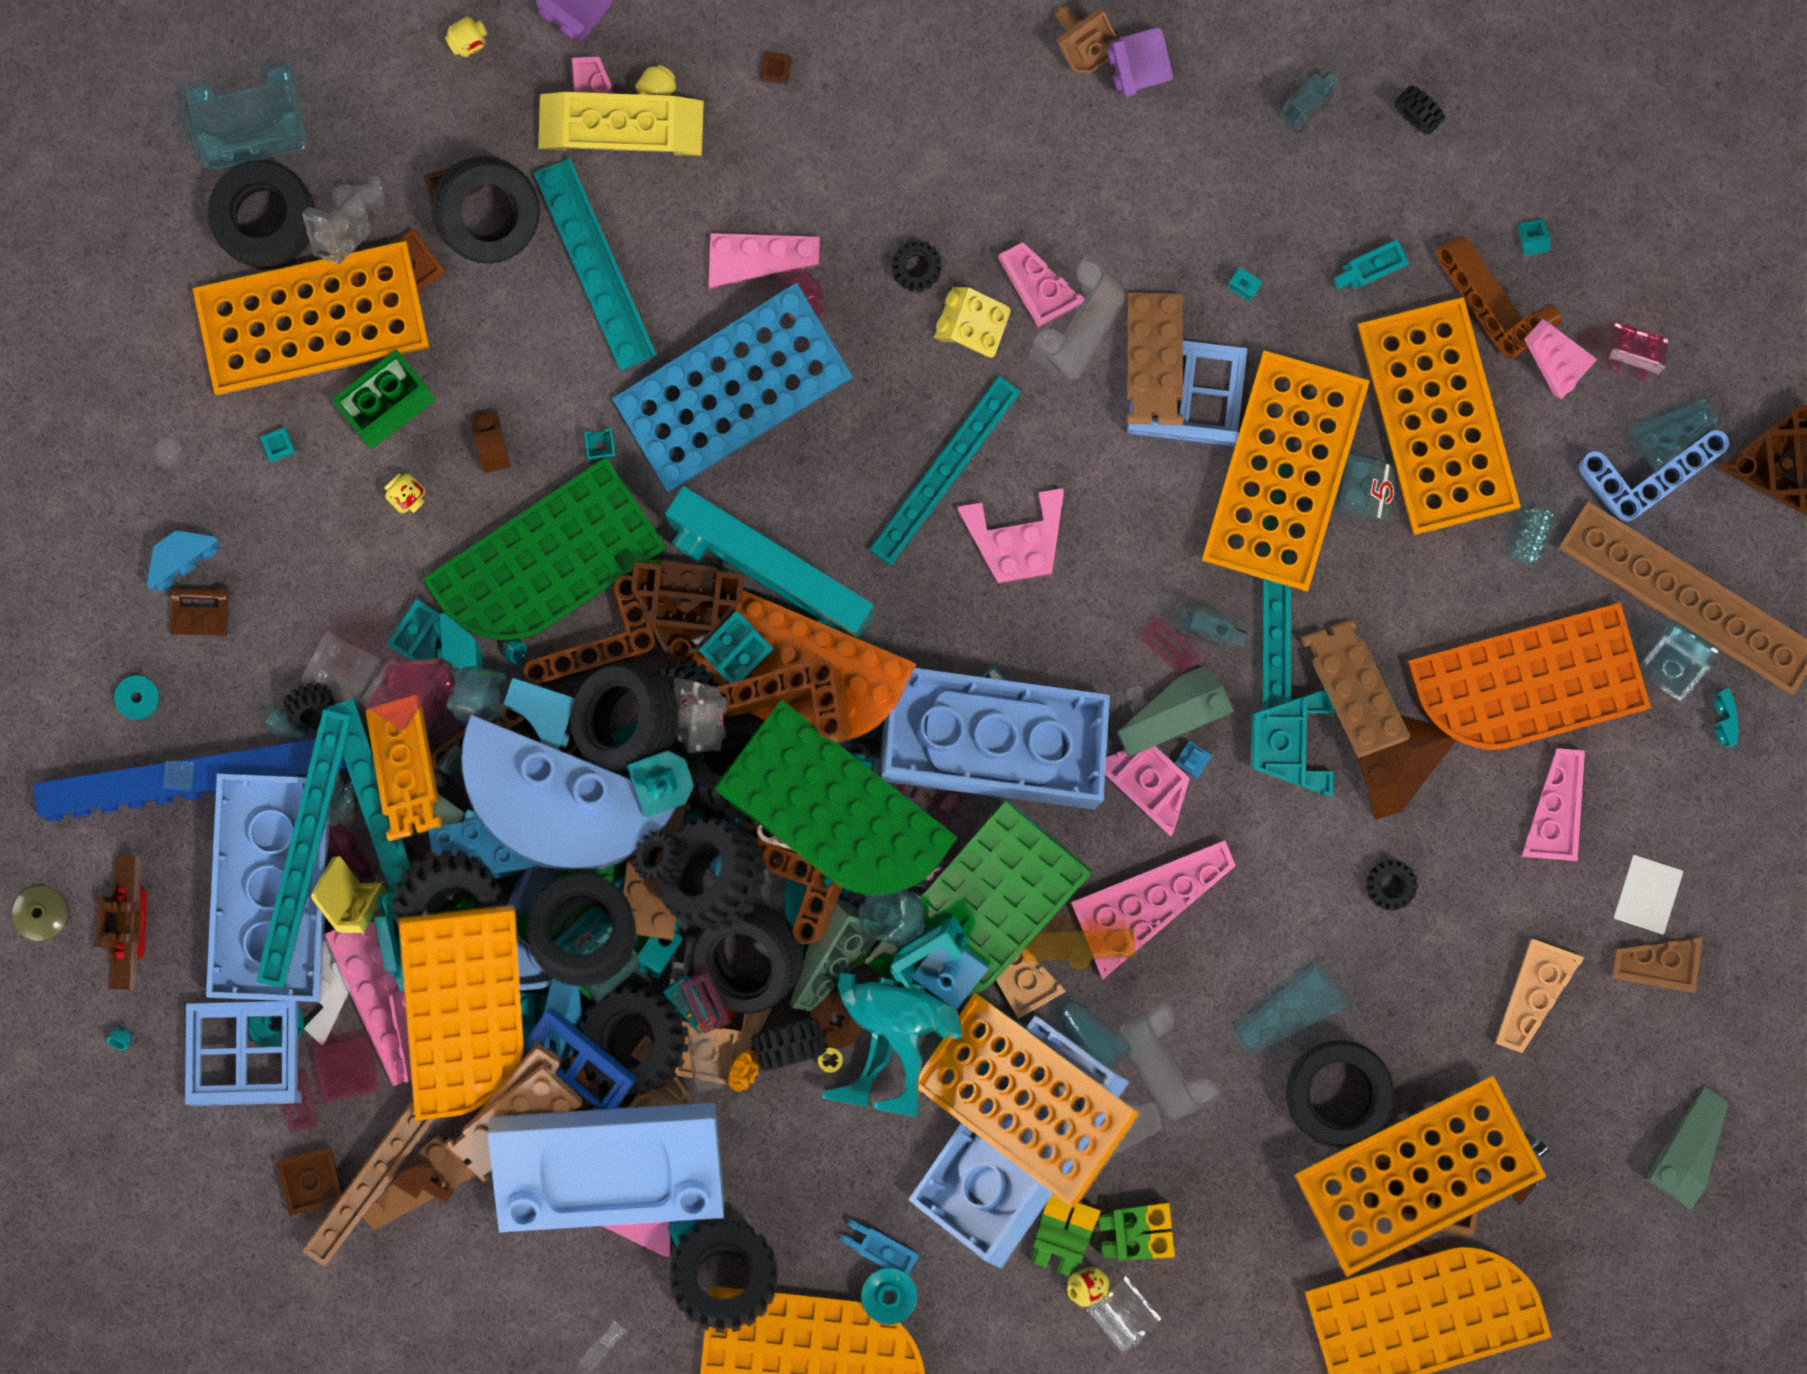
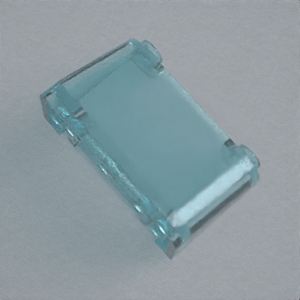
M290 63L271 68L266 74L267 84L219 96H215L213 90L204 85L183 89L191 139L201 164L205 168L211 170L246 163V161L251 162L296 151L307 145V130Z

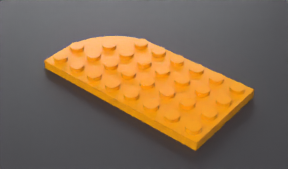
M513 906L399 919L416 1121L458 1116L478 1109L488 1102L491 1096L520 1064L523 1054V1034L515 912Z
M1452 1247L1304 1291L1328 1374H1429L1552 1337L1540 1296L1530 1279L1507 1259L1480 1248Z
M710 1285L709 1295L726 1299L737 1296L745 1289ZM775 1292L772 1304L767 1306V1312L763 1317L758 1316L756 1323L748 1327L747 1324L741 1326V1330L733 1332L732 1328L724 1329V1333H716V1328L709 1327L708 1331L705 1330L700 1374H925L919 1349L907 1329L901 1323L885 1325L876 1322L866 1313L861 1301Z

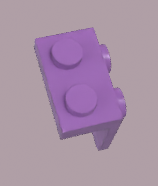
M537 0L536 4L539 10L538 14L549 23L553 21L561 27L559 30L571 40L575 38L582 43L612 6L613 1Z
M1156 27L1108 40L1110 46L1107 49L1108 59L1111 65L1114 64L1116 75H1113L1116 90L1121 91V94L1124 96L1137 94L1136 90L1164 83L1173 78L1163 31L1160 28Z

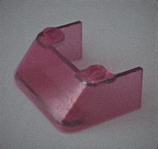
M444 658L397 662L395 665L389 664L381 676L383 681L365 706L403 731L422 705L426 732H428L456 692L459 680L453 664Z

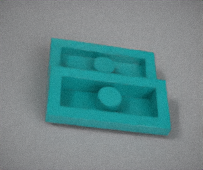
M736 611L699 649L729 683L745 680L774 650L771 644L739 611Z

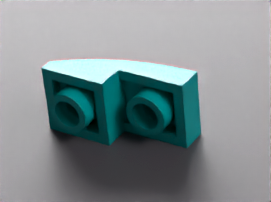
M1730 688L1714 694L1716 700L1713 701L1717 713L1725 718V720L1715 724L1717 727L1714 731L1719 744H1724L1726 749L1736 746L1738 740V716Z

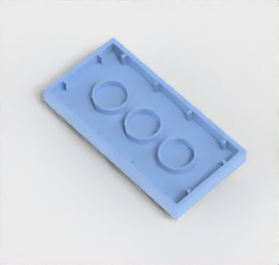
M217 774L206 997L321 1001L325 915L312 900V892L328 865L330 808L285 988H279L256 982L306 777Z

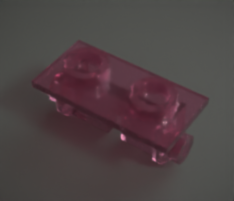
M346 826L331 830L328 851L331 856H342L344 862L358 881L362 877L371 875L373 872L369 867L367 858L360 852L353 834L347 830Z

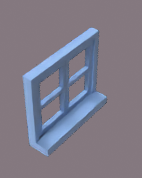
M1183 341V356H1186L1183 399L1180 406V414H1183V425H1158V418H1152V424H1128L1127 433L1235 447L1239 435L1238 426L1248 348ZM1196 357L1232 362L1229 391L1193 387ZM1192 393L1228 397L1225 425L1216 426L1189 422ZM1133 400L1130 403L1129 413H1132Z
M298 1001L186 1004V1105L302 1103V1092L298 1091ZM282 1016V1047L247 1048L248 1017ZM237 1017L236 1048L202 1049V1018ZM282 1053V1084L247 1085V1054ZM236 1054V1085L201 1086L202 1055Z

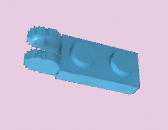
M853 1219L848 1221L847 1224L850 1228L862 1232L866 1237L862 1244L854 1241L852 1237L841 1234L840 1241L858 1250L857 1253L884 1268L898 1269L909 1275L919 1257L918 1253L873 1228L869 1229Z

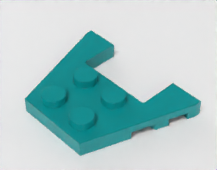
M1325 689L1252 713L1251 769L1325 796H1333L1334 771H1306L1307 713H1335V709Z

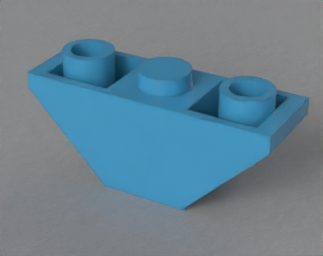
M176 530L153 547L147 586L154 592L157 590L162 592L168 589L174 583L172 580L178 575L182 574V576L189 574L196 568L195 563L202 558L208 560L219 552L217 548L222 543L214 536Z

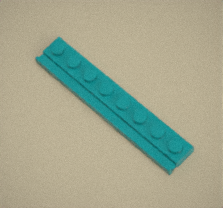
M567 158L561 163L558 162L535 172V178L620 371L622 372L650 358L657 357L571 159Z

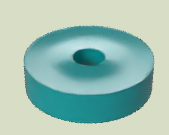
M130 676L117 686L114 701L118 711L123 716L132 720H144L152 716L158 709L160 692L155 683L143 676ZM136 693H140L142 696L139 703L133 701V696Z

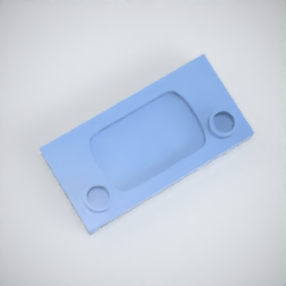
M914 668L898 704L883 721L879 776L890 783L1095 810L1104 801L1110 695Z
M1035 1015L1027 1026L1026 1030L1117 1097L1121 1095L1129 1083L1117 1072ZM1024 1054L1017 1056L1015 1060L1016 1067L1024 1064ZM1044 1068L1039 1069L1036 1072V1082H1040L1044 1079ZM1004 1077L1000 1081L999 1088L1001 1091L1008 1087V1077ZM1061 1083L1056 1087V1097H1060L1064 1094V1083ZM1028 1092L1022 1093L1019 1097L1020 1106L1028 1102ZM1081 1098L1076 1102V1112H1080L1084 1109V1098ZM992 1100L985 1103L983 1107L985 1114L992 1111ZM1044 1107L1040 1110V1121H1043L1048 1117V1107ZM1104 1113L1099 1114L1095 1120L1097 1128L1105 1118ZM1008 1115L1004 1119V1129H1008L1012 1125V1115ZM1068 1122L1060 1125V1136L1065 1135L1069 1131ZM961 1123L915 1189L909 1201L983 1260L1002 1268L1053 1192ZM1028 1130L1023 1135L1024 1144L1031 1142L1033 1138L1032 1130ZM1084 1137L1080 1141V1151H1082L1088 1143V1137ZM1049 1145L1044 1149V1159H1048L1052 1156V1145ZM1072 1160L1067 1161L1064 1164V1175H1066L1070 1167L1073 1165Z
M715 1102L490 1117L488 1141L499 1232L724 1218V1190Z

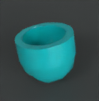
M509 640L507 645L502 648L504 657L515 664L522 662L527 654L526 645L518 640Z
M121 1026L116 1027L110 1032L107 1042L115 1049L125 1051L131 1042V1032L127 1028L123 1030Z

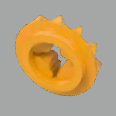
M754 1050L744 1051L731 1065L728 1084L736 1092L747 1090L749 1085L754 1083L755 1077L759 1075V1066Z

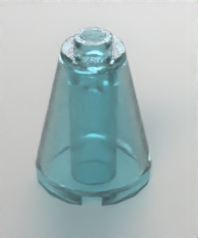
M1074 1001L1061 1010L1063 1014L1060 1020L1066 1035L1111 1069L1114 1068L1112 1065L1118 1059L1122 1062L1131 1053L1132 1048L1083 1003L1076 1004Z

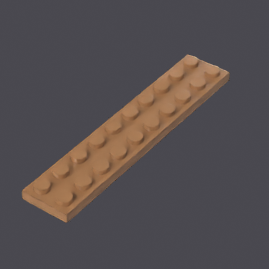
M1589 501L1586 502L1557 549L1790 696L1795 694L1807 674L1806 638Z

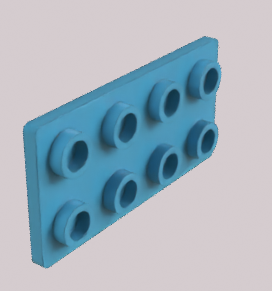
M480 820L429 828L431 849L436 856L442 855V850H451L453 855H456L458 851L467 852L469 858L476 856L482 861L484 866L487 865L496 879L521 875V870L541 867L529 863L505 849L490 835Z

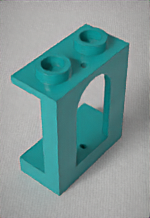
M955 916L948 917L898 947L891 963V972L897 982H902L906 988L910 987L917 969L914 963L942 946L952 960L963 955L969 937Z

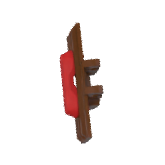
M115 856L114 884L111 896L95 897V902L98 905L96 941H93V947H108L110 954L109 989L133 990L137 978V960L142 958L145 952L147 892L141 887L142 862L139 856ZM108 911L118 914L117 931L107 933Z

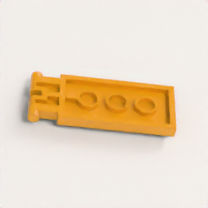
M414 695L365 710L382 811L384 815L389 816L391 830L386 831L388 840L393 841L413 835V825L416 826L418 833L428 831L429 828L442 827V819L440 816H436L434 803L439 801L421 698Z

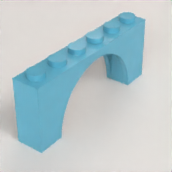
M512 678L504 706L520 714L532 725L540 738L541 744L559 751L561 748H567L571 736L567 729L571 722V711L575 698ZM467 810L463 822L479 820L474 811Z

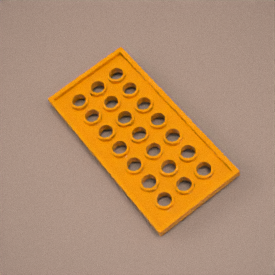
M407 241L193 288L213 390L216 396L384 359L396 349L402 355L430 348ZM384 267H389L393 270V276L388 281H382L378 277L379 271ZM357 273L366 275V283L361 287H355L352 284V278ZM330 279H337L340 283L339 289L334 293H329L325 289V285ZM303 285H310L313 288L311 297L307 299L299 297V289ZM284 291L286 293V300L283 304H273L272 296L275 292ZM394 293L399 297L398 304L395 307H386L384 304L385 297L388 294ZM257 297L259 299V307L256 310L249 311L246 309L245 303L248 298ZM368 299L372 302V308L368 313L358 312L357 306L361 300ZM221 304H232L233 311L229 316H220L219 307ZM337 305L345 308V315L341 319H333L331 317V310ZM310 311L317 312L319 316L318 321L314 325H307L304 322L306 313ZM283 317H288L292 321V325L287 331H280L277 327L278 321ZM394 320L404 322V329L399 334L390 332V324ZM256 323H262L265 326V332L260 337H253L251 335V328ZM367 326H375L378 330L377 336L372 340H367L363 337V331ZM229 329H236L238 331V338L233 343H227L224 340V334ZM341 332H348L351 335L350 342L345 346H340L336 342L337 335ZM317 337L322 338L324 347L318 352L311 351V340ZM293 343L297 346V353L295 356L287 358L283 355V349L287 344ZM263 349L269 350L271 354L269 361L264 364L258 363L256 360L257 353ZM240 355L244 359L243 366L240 369H231V358Z
M1464 297L1359 323L1357 325L1413 536L1520 509L1519 498ZM1440 324L1448 325L1451 329V335L1447 338L1440 337L1436 331L1437 326ZM1421 331L1425 336L1424 343L1420 345L1414 344L1410 340L1411 332ZM1388 337L1395 338L1398 341V349L1395 351L1386 350L1383 344L1384 339ZM1447 350L1455 351L1458 355V362L1448 364L1444 360V352ZM1418 358H1429L1432 362L1431 369L1428 371L1419 369L1417 366ZM1399 363L1405 367L1406 372L1403 377L1397 378L1392 375L1391 366L1393 364ZM1455 376L1462 377L1465 381V388L1463 390L1453 389L1451 378ZM1427 383H1434L1438 386L1439 394L1436 397H1429L1425 394L1424 386ZM1403 389L1410 391L1413 396L1412 402L1408 404L1401 403L1398 399V392ZM1462 402L1469 403L1472 407V414L1468 417H1464L1458 412V405ZM1435 409L1443 410L1446 414L1445 422H1434L1431 418L1432 411ZM1408 416L1417 417L1420 422L1419 428L1416 430L1408 429L1405 426V418ZM1467 429L1478 431L1480 435L1478 442L1470 443L1466 440L1465 432ZM1447 435L1451 437L1453 447L1449 450L1442 449L1438 443L1440 436ZM1415 442H1422L1426 446L1427 452L1424 456L1419 457L1412 452V445ZM1473 456H1484L1487 461L1486 467L1484 469H1476L1472 464ZM1448 462H1456L1460 466L1459 475L1450 476L1446 472V464ZM1423 468L1430 469L1434 474L1433 481L1430 483L1421 481L1419 471ZM1488 481L1493 485L1494 492L1492 495L1485 496L1480 492L1479 485L1481 482ZM1454 489H1464L1467 492V500L1462 503L1455 501L1453 498ZM1437 495L1441 500L1440 507L1438 509L1429 508L1426 504L1427 496Z
M1263 351L1202 562L1308 592L1366 396L1369 380ZM1278 378H1286L1290 382V388L1286 392H1279L1276 390L1274 382ZM1304 386H1313L1317 391L1316 397L1311 400L1303 398L1301 389ZM1332 393L1340 394L1343 398V404L1339 407L1330 406L1327 401L1328 396ZM1271 404H1278L1282 408L1283 413L1278 418H1271L1267 414V407ZM1299 411L1305 412L1309 417V422L1304 426L1295 424L1293 420L1295 413ZM1322 420H1332L1336 426L1335 430L1329 434L1322 432L1320 429V422ZM1263 430L1273 432L1275 440L1271 444H1263L1259 440V434ZM1294 437L1300 440L1301 449L1299 451L1290 452L1286 448L1285 442L1289 438ZM1317 445H1322L1327 449L1328 456L1325 459L1318 460L1312 455V449ZM1254 457H1264L1267 461V467L1261 471L1255 470L1251 465ZM1280 465H1291L1294 470L1293 475L1290 478H1282L1278 474V467ZM1310 471L1318 473L1320 476L1319 484L1316 486L1306 484L1304 480L1306 473ZM1249 482L1256 483L1259 487V493L1254 497L1247 496L1243 491L1245 484ZM1274 490H1281L1285 493L1286 500L1280 505L1274 504L1270 500V494ZM1305 497L1311 500L1313 506L1310 511L1301 512L1297 508L1296 503L1300 498ZM1245 508L1251 512L1252 518L1249 522L1240 523L1236 519V512L1239 509ZM1267 516H1273L1278 521V527L1273 531L1266 530L1262 525L1263 519ZM1293 524L1302 525L1305 530L1304 536L1298 539L1291 537L1289 527ZM1240 535L1244 540L1243 547L1232 549L1228 545L1229 537ZM1260 542L1267 543L1270 546V554L1266 557H1259L1254 550L1256 544ZM1286 550H1292L1297 555V561L1292 565H1287L1281 560V554Z
M974 993L958 1016L962 1024V1037L957 1039L951 1036L943 1038L920 1072L919 1090L1060 1199L1075 1208L1133 1124L1139 1112L982 996ZM985 1024V1034L977 1038V1028ZM1005 1039V1048L997 1053L995 1049L997 1042ZM969 1047L970 1056L967 1060L961 1061L960 1054L962 1050ZM1024 1054V1064L1016 1067L1015 1060L1017 1056ZM989 1062L990 1069L988 1073L981 1076L980 1067L982 1064ZM1044 1068V1079L1040 1082H1036V1072L1039 1069ZM949 1071H954L953 1081L945 1084V1075ZM1004 1077H1008L1009 1085L1005 1090L1001 1091L999 1083ZM1064 1083V1094L1060 1097H1056V1087L1059 1084ZM973 1085V1095L970 1098L965 1099V1089L968 1086ZM1028 1092V1102L1020 1106L1019 1097L1022 1093ZM1084 1098V1109L1080 1112H1076V1102L1079 1099ZM992 1100L993 1109L990 1113L985 1114L983 1107L987 1101ZM1044 1107H1048V1117L1045 1120L1040 1121V1110ZM1104 1113L1106 1121L1103 1126L1097 1128L1095 1120L1099 1114ZM1008 1115H1012V1125L1008 1129H1004V1119ZM1068 1122L1069 1131L1065 1135L1060 1136V1125ZM1028 1130H1032L1033 1138L1031 1142L1024 1144L1023 1135ZM1084 1137H1088L1090 1140L1089 1147L1084 1151H1080V1141ZM1052 1145V1156L1048 1159H1044V1149L1047 1146ZM1072 1160L1073 1170L1071 1173L1064 1175V1164Z
M1494 1076L1294 1175L1346 1277L1546 1177ZM1477 1106H1483L1487 1109L1488 1118L1486 1121H1479L1475 1118L1474 1109ZM1457 1118L1463 1122L1464 1129L1462 1133L1456 1134L1450 1130L1449 1122L1451 1119ZM1427 1131H1435L1438 1134L1439 1143L1436 1146H1430L1425 1142L1424 1136ZM1490 1131L1500 1134L1502 1141L1499 1146L1494 1147L1488 1143L1487 1135ZM1409 1143L1414 1147L1415 1153L1412 1158H1405L1401 1155V1144ZM1470 1143L1476 1147L1477 1155L1475 1158L1468 1159L1463 1155L1462 1148L1464 1144ZM1384 1155L1389 1159L1390 1166L1388 1170L1382 1171L1376 1167L1375 1159L1377 1156ZM1440 1156H1447L1451 1159L1452 1168L1450 1171H1443L1438 1167L1437 1162ZM1508 1156L1513 1159L1515 1163L1513 1171L1506 1172L1501 1168L1500 1161L1502 1157ZM1358 1167L1364 1171L1365 1179L1363 1182L1356 1183L1351 1179L1350 1171L1352 1168ZM1416 1168H1422L1427 1172L1428 1179L1425 1183L1420 1184L1414 1180L1413 1171ZM1478 1169H1485L1489 1172L1490 1181L1487 1184H1481L1476 1180L1475 1174ZM1328 1180H1335L1339 1183L1340 1192L1338 1195L1327 1193L1325 1184ZM1396 1180L1402 1184L1403 1192L1401 1195L1394 1196L1389 1192L1388 1184L1390 1181ZM1454 1181H1460L1464 1184L1466 1190L1463 1196L1458 1197L1451 1192V1184ZM1366 1193H1373L1377 1196L1378 1205L1376 1208L1365 1206L1363 1197ZM1434 1193L1440 1197L1441 1204L1438 1209H1432L1427 1205L1426 1197L1428 1194ZM1348 1205L1352 1208L1353 1218L1351 1220L1344 1221L1339 1217L1338 1210L1340 1206ZM1404 1206H1411L1415 1209L1416 1217L1413 1221L1403 1219L1401 1210ZM1385 1218L1390 1221L1391 1230L1388 1234H1382L1377 1230L1376 1223L1378 1219ZM1359 1230L1366 1235L1364 1246H1356L1352 1242L1351 1236L1354 1231Z

